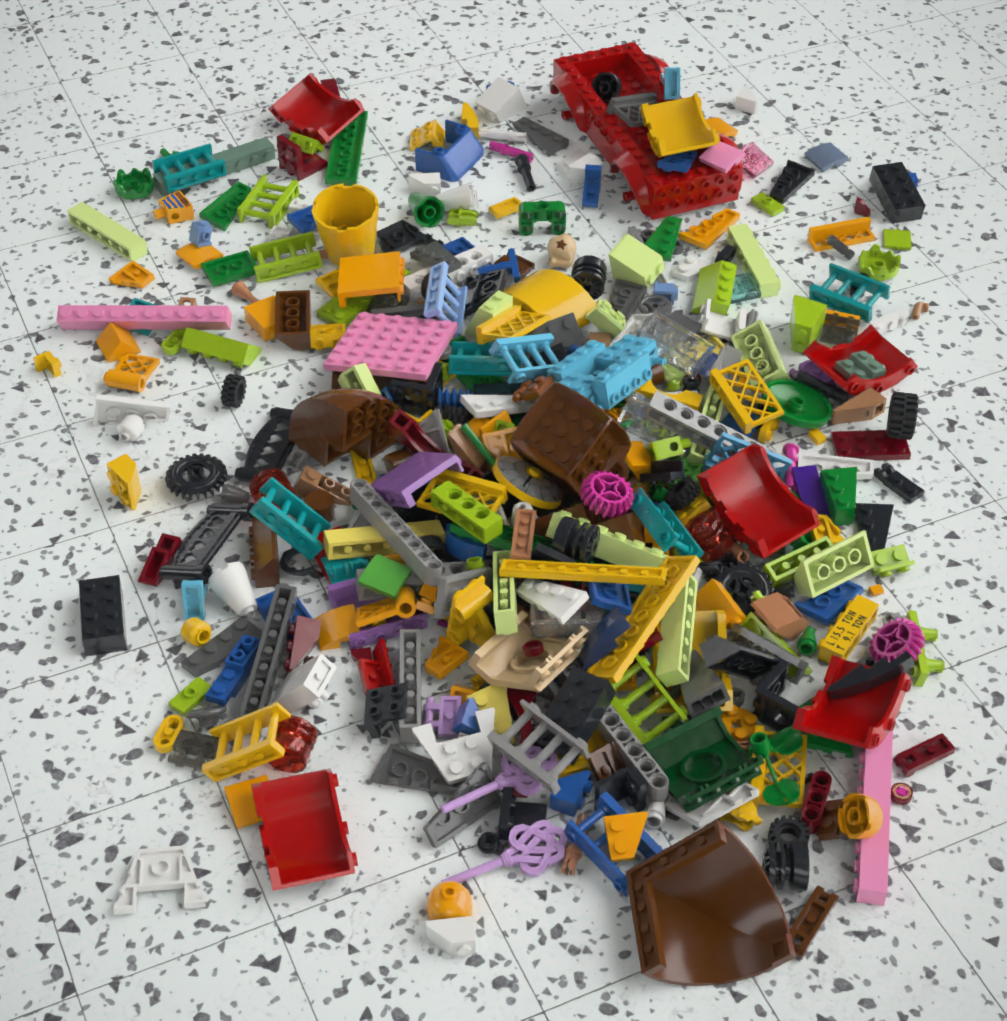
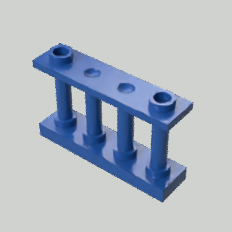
M605 791L597 801L596 807L598 810L578 826L570 819L567 822L564 833L567 839L575 843L613 883L614 888L619 893H623L627 898L629 891L626 875L616 867L617 863H613L600 850L607 843L606 832L594 842L584 833L604 816L628 814ZM643 829L637 850L645 857L641 862L663 850Z

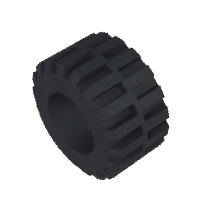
M894 391L888 411L886 429L888 437L912 439L918 414L919 398L917 394Z

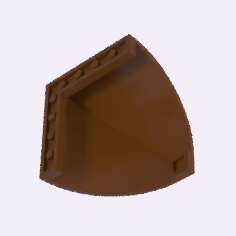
M715 820L625 871L642 975L657 981L676 985H719L758 976L796 958L785 913L768 877L744 843L719 820Z

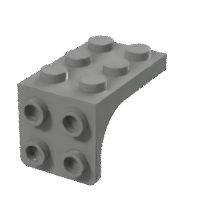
M725 345L720 350L719 356L710 367V370L717 368L719 371L738 363L743 352L732 346ZM728 373L723 375L725 379L733 380L734 375ZM733 386L732 390L741 394L743 388ZM746 389L744 395L754 397L755 392ZM742 399L744 402L748 403L749 405L752 404V401H748V400ZM755 402L754 406L759 408L760 406H763V404Z

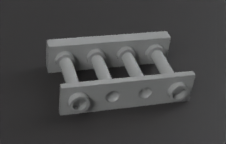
M522 699L520 704L524 713L504 734L498 735L492 730L487 738L494 749L552 794L556 795L561 789L557 782L559 774L578 754H581L587 760L591 757L587 749L588 745L580 737L576 739L542 714L536 704L533 702L529 704ZM531 717L540 723L520 746L514 747L510 744V740ZM547 729L556 735L536 758L532 757V759H529L526 756V751ZM564 741L571 749L552 770L546 772L542 769L541 764Z

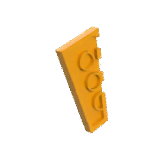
M726 208L712 215L711 219L701 221L700 225L689 227V231L680 232L679 239L707 250L728 230V226H733L740 219V213Z

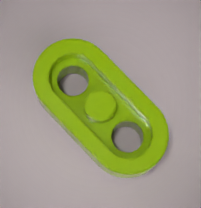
M185 329L172 331L162 342L161 346L164 354L172 356L182 349L181 344Z

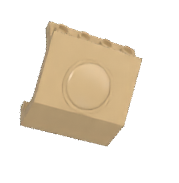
M522 610L517 614L518 633L510 635L495 634L475 651L467 664L490 685L541 692L579 656L586 641L584 637L589 630L582 625L576 634H572L567 640L542 637L524 623L529 615ZM532 640L542 641L544 646L542 654L535 657L524 656L522 646L526 642Z

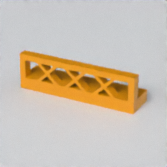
M868 216L810 227L807 241L812 249L818 252L834 249L833 245L831 246L827 243V238L830 235L837 237L846 246L875 241V236L870 230L871 219Z

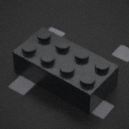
M896 162L872 166L869 182L891 224L922 219L926 205L904 164Z
M120 575L79 580L81 632L85 655L93 656L126 651L124 599Z
M573 666L546 711L545 716L576 739L580 737L587 743L615 697L616 691L609 681ZM547 729L534 745L544 749L556 735ZM563 741L553 752L561 760L571 747ZM580 754L571 761L570 765L574 766Z

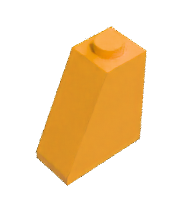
M274 295L244 307L245 320L265 342L275 338L276 297Z
M712 578L697 591L695 611L724 610L726 613V629L732 631L731 628L734 623L742 626L743 621L747 619L722 583Z

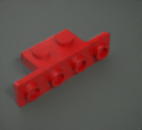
M381 638L372 651L374 660L360 658L357 663L364 695H366V690L396 684L392 672V664L388 656V648L386 647L385 640Z

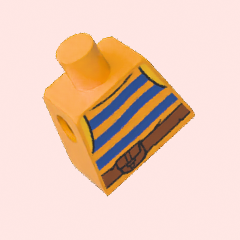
M180 190L159 199V209L153 210L156 220L164 217L168 224L194 219L193 205Z

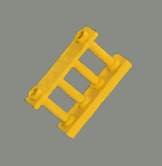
M276 702L210 729L209 733L219 741L216 757L214 760L204 763L201 771L216 783L283 757L285 749L275 741L278 722L290 718L291 714ZM268 727L267 738L259 742L261 729ZM251 733L249 746L242 748L244 736ZM234 740L232 753L225 755L227 743Z

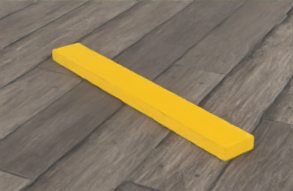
M503 559L499 569V576L664 586L667 568Z

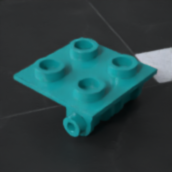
M327 557L321 558L331 584L356 578V569H365L368 565L367 559H363V557L328 560Z

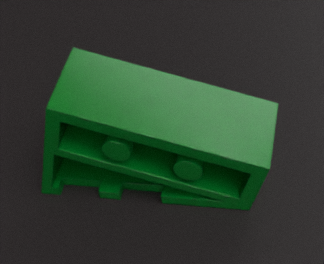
M857 467L821 470L819 478L833 524L836 526L852 524L856 505Z

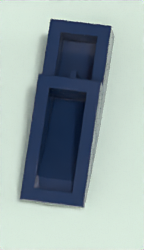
M618 607L614 608L599 622L582 647L578 661L584 671L617 648L619 645L615 639L631 628L628 620Z

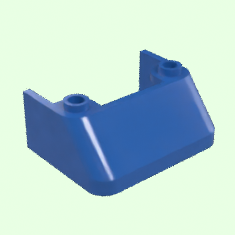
M446 119L445 142L452 145L448 149L436 147L431 152L416 148L415 166L416 171L440 173V179L457 182L484 156V148L467 125Z

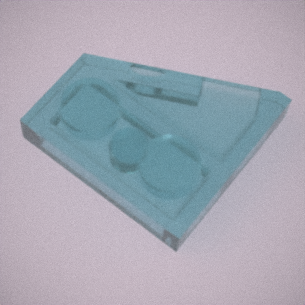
M750 272L735 275L730 304L761 298V291Z

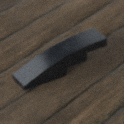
M905 651L890 663L883 657L868 669L860 664L828 687L827 690L832 700L857 695L898 677L901 673L914 667L915 664L908 651Z

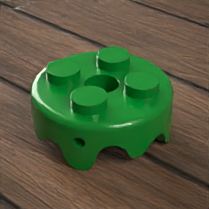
M147 167L143 171L132 168L128 174L119 169L116 179L113 180L115 192L123 199L135 200L146 198L154 190V179Z

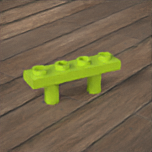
M908 610L905 617L920 627L917 611ZM920 627L925 640L936 642L938 638L937 629ZM924 648L921 649L922 654L917 655V660H913L915 666L910 668V676L913 677L914 686L923 687L929 672L943 673L945 669L944 660L927 658Z

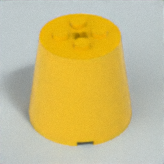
M344 183L333 185L321 191L313 201L312 215L324 249L328 253V259L338 266L341 257L369 255L375 252L379 203L376 195L362 185L344 186Z

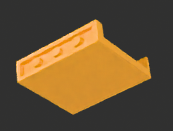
M400 251L341 257L337 288L340 308L347 307V298L397 293L398 302H401V295L404 294L405 261L404 257L401 258Z

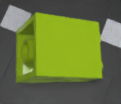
M798 295L793 296L790 317L791 350L803 354L814 340L817 341L824 328L826 304Z

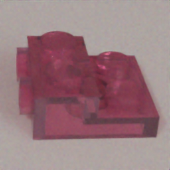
M753 141L748 145H743L740 151L746 153L742 159L743 170L753 179L774 164V161Z

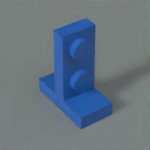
M586 164L582 207L598 208L602 165Z
M508 249L510 261L484 265L477 268L478 274L485 276L491 271L505 269L508 276L513 275L515 283L520 281L521 277L515 249Z

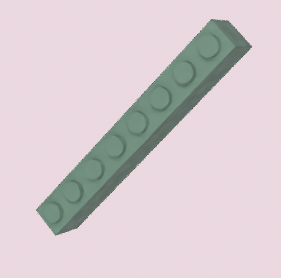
M264 137L212 154L211 156L215 161L224 159L228 175L275 159L274 145ZM204 157L197 159L200 165L208 163ZM190 162L182 164L185 169L194 167ZM176 167L168 169L171 174L179 172ZM162 172L153 174L155 188L162 196L199 185L195 184L168 193L165 187L164 174Z

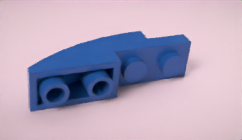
M243 634L225 659V668L205 694L206 701L225 706L231 697L236 698L252 670L261 639Z

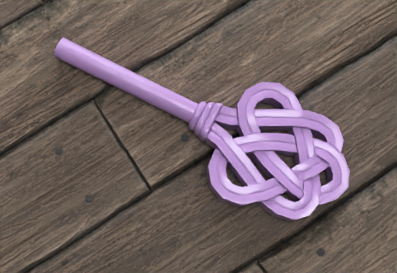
M531 746L526 751V756L529 759H532V757L536 758L543 749L538 746ZM552 752L541 764L542 769L546 772L552 770L558 763L557 754ZM503 756L501 758L502 773H499L495 781L443 804L440 808L442 813L445 814L497 789L503 790V787H515L519 794L525 796L534 795L539 792L542 785Z
M545 819L537 821L531 826L525 824L516 825L509 833L508 842L510 848L500 854V857L441 880V883L445 881L461 883L498 867H513L515 865H519L520 870L526 876L538 877L544 873L547 867L562 862L567 844L566 834L562 828L554 826ZM522 834L521 837L518 840H516V837Z

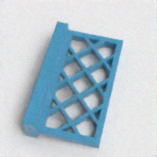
M722 432L711 451L705 455L702 470H707L730 457L727 451L735 450L737 453L740 451L739 449L746 448L752 443ZM724 440H727L731 442L732 445L724 447L722 442ZM766 450L773 469L778 477L782 479L792 465V460ZM723 453L724 457L721 458L714 454ZM781 462L785 465L776 468L774 463Z

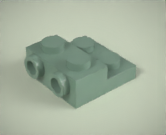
M866 351L851 353L849 359L837 361L834 366L847 380L853 374L862 379H875L884 376L887 371L883 364L874 360V356Z

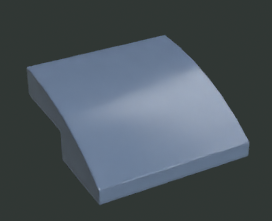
M831 142L820 144L804 153L805 157L821 172H825L832 166L838 168L849 160Z

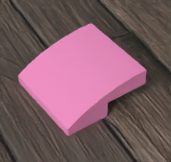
M720 141L717 146L709 147L699 159L700 162L727 173L733 165L737 166L746 153Z

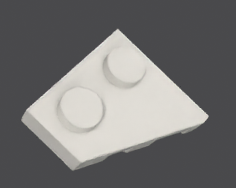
M688 254L673 270L672 277L685 282L691 281L699 276L700 268L713 263Z

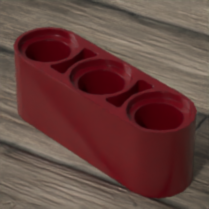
M821 770L816 771L812 775L800 816V823L803 821L806 823L810 834H814L818 830L832 783L831 775Z

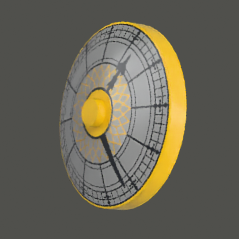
M501 456L493 465V474L498 482L506 485L508 492L524 502L543 509H555L559 507L564 499L563 490L556 480L531 462L514 456Z

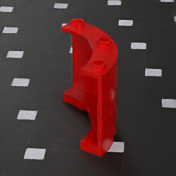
M311 73L268 108L281 123L285 122L289 126L288 129L291 132L318 140L322 145L328 143L365 110L362 103L356 98L344 99L327 90Z
M872 325L853 338L852 343H843L829 348L814 340L803 352L806 357L845 391L855 396L869 388L881 393L898 384L908 375H912L918 367L911 357L908 358L892 345ZM866 351L874 356V360L883 364L887 371L884 376L875 379H862L853 374L847 380L834 366L837 361L849 359L851 353Z
M751 444L697 475L706 498L711 497L716 506L713 510L724 526L740 543L745 542L749 546L748 550L763 559L820 526L817 511L799 500L790 491L789 487L781 481L773 469L763 446Z
M832 655L823 679L824 683H826L823 691L818 690L812 699V706L798 707L792 729L870 750L875 749L883 742L889 731H893L895 728L896 717L905 693H909L912 681L910 676L906 673H901L898 677L871 690L832 700L827 688L860 665L859 663ZM863 665L866 669H868V668L871 667V666Z
M330 768L251 784L257 817L262 818L263 825H259L273 891L355 874L354 866H358L356 852L351 851L346 837L349 834L347 821H342L335 789V787H339L337 774H333Z

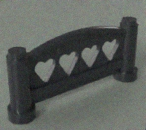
M271 408V419L259 430L252 440L246 454L244 467L236 468L234 476L236 479L264 485L273 477L280 484L285 485L286 475L281 470L288 455L295 446L289 440V424L293 409ZM280 423L288 427V429L275 431ZM272 435H277L280 439H282L280 441L268 443V441L271 440L270 437ZM265 447H270L275 451L274 453L261 455ZM259 459H263L268 463V465L254 467Z
M245 502L242 505L218 503L208 505L206 509L207 515L185 536L176 550L172 563L160 568L161 577L172 580H203V584H208V580L212 575V568L208 564L241 519L244 522H252L254 516L249 511L255 504ZM217 519L223 521L221 524L211 526L213 521ZM208 531H211L215 534L201 539L202 537H204V533ZM199 543L205 546L204 548L192 551L195 549V545ZM188 556L196 558V560L182 564Z

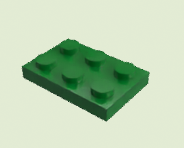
M247 250L201 263V269L213 287L256 275L254 266H258Z

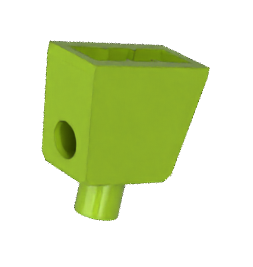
M679 436L649 443L645 447L653 461H661L684 454L683 450L691 448V442L689 438L680 439Z

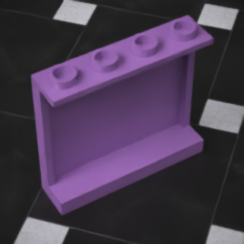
M419 451L373 482L371 486L389 506L411 508L416 505L411 495L412 492L446 469L456 472H463L464 469L461 459L456 454Z
M355 578L327 586L328 599L332 609L354 604L356 612V608L382 600L359 601ZM421 613L404 619L395 615L386 618V624L376 627L368 624L359 627V632L349 634V641L347 643L350 649H356L377 643L380 638L387 640L399 637L400 629L422 630L428 628L427 613Z

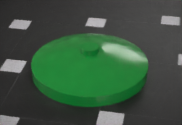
M774 379L766 383L784 410V415L777 417L778 419L790 425L806 429L821 428L829 422L832 415V407L819 391L804 383L790 379ZM761 393V399L767 400V395ZM767 406L766 408L770 413L777 411L775 407Z

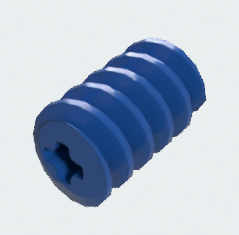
M439 387L437 405H439L440 410H444V405L466 409L460 402V395H471L470 390L467 389L466 394H464L463 390L460 389L459 393L456 394L455 388H453L451 393L446 388L444 393H442L441 387Z

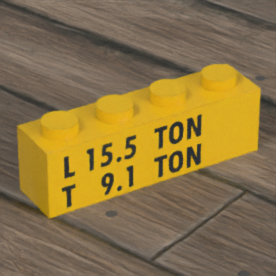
M858 594L853 601L849 600L845 607V612L840 613L834 626L831 625L828 629L826 638H821L817 646V649H819L818 659L830 663L831 657L834 655L847 660L876 619L879 604Z

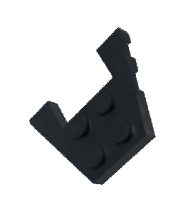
M404 220L385 227L376 233V238L383 253L402 252L420 243L425 246L437 241L432 238V235L420 232L419 228ZM440 239L437 241L439 244L444 245V242Z
M505 269L491 271L485 276L477 274L476 278H472V276L466 277L464 286L468 287L467 291L475 288L472 301L465 305L464 319L476 312L498 290L504 291L508 276Z

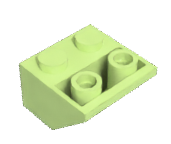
M599 298L587 312L585 318L603 333H610V339H613L625 329V316L620 311H614L608 301H602Z
M366 363L352 366L341 373L338 378L341 388L363 389L381 395Z

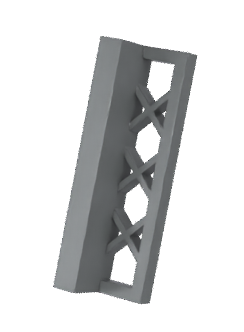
M734 623L731 630L736 632V635L732 641L739 642L743 636L747 638L749 646L755 648L763 647L764 651L768 653L770 651L771 654L789 662V667L795 665L799 668L796 675L792 678L787 674V680L798 685L809 665L808 662L749 629Z

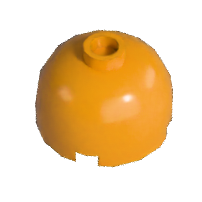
M852 793L846 796L842 801L845 802L843 809L839 808L838 824L842 833L847 834L848 838L856 840L869 839L877 834L883 822V812L878 802L874 798L860 793Z
M455 881L439 883L430 891L427 897L426 910L429 920L472 915L473 901L471 895L460 883Z

